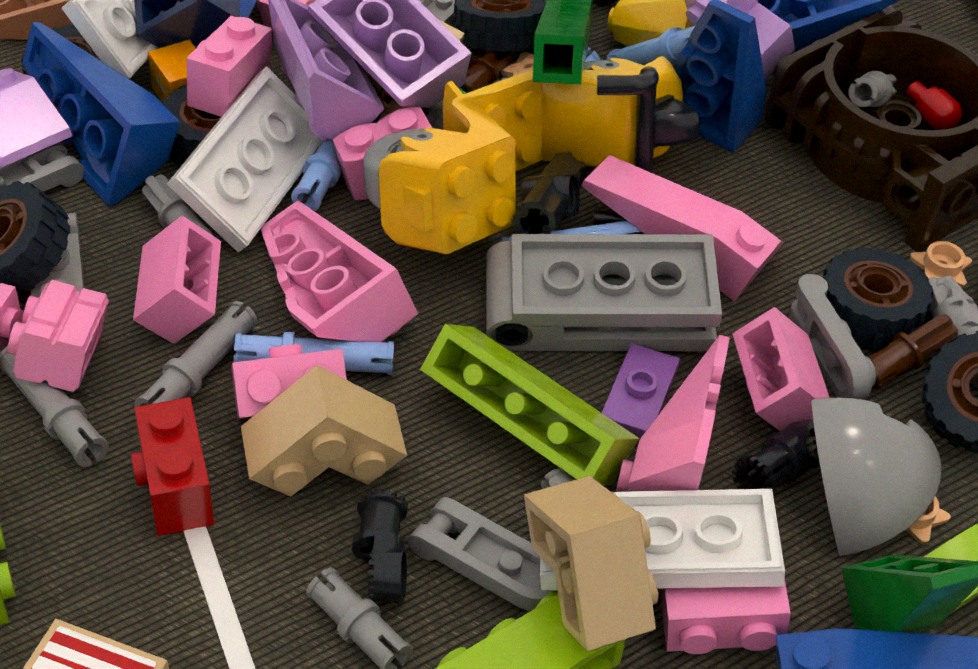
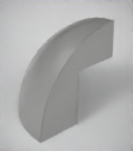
M841 397L812 399V414L820 468L839 556L864 551L896 537L921 517L938 491L942 472L941 460L932 439L913 420L910 419L906 424H903L896 419L884 415L878 403Z

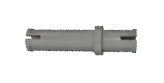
M240 301L232 302L227 310L179 358H172L163 366L160 378L143 395H140L135 400V407L195 396L201 389L203 378L234 347L236 333L246 335L256 326L257 317L254 311L247 306L237 316L244 303Z
M6 346L0 352V368L7 373L43 418L44 429L48 435L55 440H61L73 455L76 463L82 467L92 466V461L84 452L86 449L97 463L101 461L108 451L109 444L87 420L85 407L80 401L70 399L62 389L49 386L46 380L39 384L16 378L13 372L16 355L7 353L8 346Z

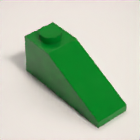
M892 554L841 568L854 627L858 630L918 633L936 628L978 586V561Z

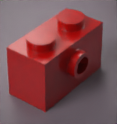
M191 397L134 407L142 450L131 453L137 487L148 485L157 536L214 525L210 484Z

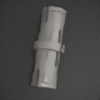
M328 568L321 572V575L328 581L326 585L315 576L308 585L306 595L312 601H315L338 625V634L346 643L355 642L379 669H397L392 663L394 658L403 667L410 658L413 647L408 642H405L380 617V608L371 599L363 600L339 576V573L334 568Z

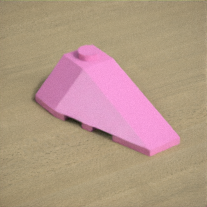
M611 155L585 178L581 185L644 234H713L719 290L734 302L784 243L742 211Z
M299 200L261 227L260 230L269 256L277 271L278 282L286 297L287 308L291 316L316 337L355 342H382L388 336L397 333L403 325L418 315L398 270Z
M719 335L639 440L634 462L623 459L616 492L698 490L716 413L715 408L720 392V383L730 337Z

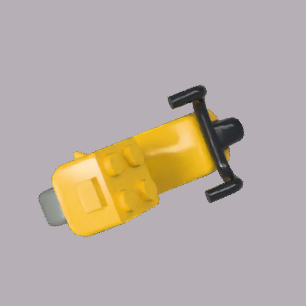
M660 56L646 65L619 58L585 62L581 85L533 82V69L463 94L454 82L450 81L445 84L443 97L444 130L435 128L404 130L386 135L372 143L366 150L363 160L365 191L370 202L380 209L381 225L384 232L396 244L450 254L504 230L514 223L513 215L516 212L515 171L542 160L551 161L556 153L571 152L577 160L584 162L585 166L598 167L611 155L653 173V158L663 155L670 146L686 144L697 138L700 126L699 117L691 106L682 102L681 79L672 64L664 56ZM594 208V225L626 221V219L612 209Z

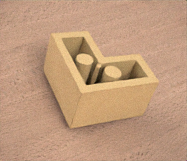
M318 365L314 366L241 426L249 479L290 497L329 467L369 485L407 456L395 405Z
M591 476L524 494L532 550L555 571L563 627L587 651L655 630L653 605L658 602V590L647 566L645 548L650 546L651 537L644 516Z

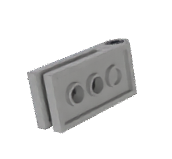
M512 234L511 240L499 242L487 251L486 335L509 351H628L631 343L655 351H708L717 339L716 327H720L722 308L713 234Z

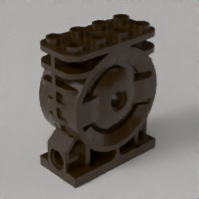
M891 6L854 24H849L842 30L823 39H818L811 45L793 54L782 57L774 68L771 92L765 105V121L776 129L784 127L783 134L792 143L803 141V148L807 150L815 166L833 183L854 195L882 203L908 223L910 228L904 243L916 252H921L928 248L930 244L940 241L978 218V57L962 45L946 37L922 30L921 25L913 20L902 23V12ZM880 71L886 75L892 74L896 77L897 81L893 84V87L897 90L896 94L881 106L859 107L853 104L849 98L850 85L856 84L854 80L861 78L867 72ZM915 81H919L928 89L931 87L944 89L961 105L962 118L960 123L955 128L934 130L922 120L921 113L915 108L916 102L907 96L906 92L909 86Z

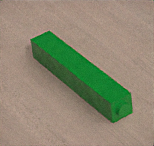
M547 0L534 36L533 82L581 85L592 28L593 0Z

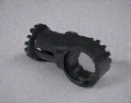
M813 419L789 424L788 427L776 435L766 439L759 452L754 455L747 454L737 459V462L734 464L735 469L732 470V474L736 475L733 477V481L739 482V485L736 486L737 489H772L774 493L775 487L782 482L794 481L809 469L820 468ZM808 431L815 438L813 443L816 445V448L814 449L815 455L813 457L809 454L806 447ZM785 461L788 463L786 466L782 464ZM755 468L757 472L749 477L748 473Z
M380 488L375 489V494L370 489L367 491V495L363 494L361 498H358L357 504L361 525L360 533L353 537L352 552L356 558L365 561L369 566H374V570H368V575H374V580H368V585H374V588L368 589V593L373 594L369 595V599L373 602H404L406 596L407 558L404 542L399 537L400 522L407 516L408 503L405 501V497H397L396 492L390 495V489H385V493H381Z

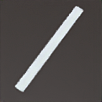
M206 526L184 530L183 532L229 669H255Z

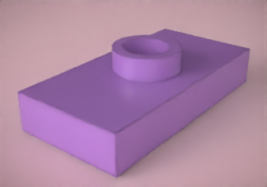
M631 343L602 413L641 439L663 409L678 371L680 358Z

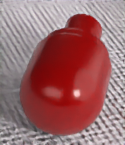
M915 81L909 86L906 92L907 96L916 102L915 108L921 113L922 120L934 130L955 128L960 123L962 118L961 105L944 89L937 87L928 89L919 81Z

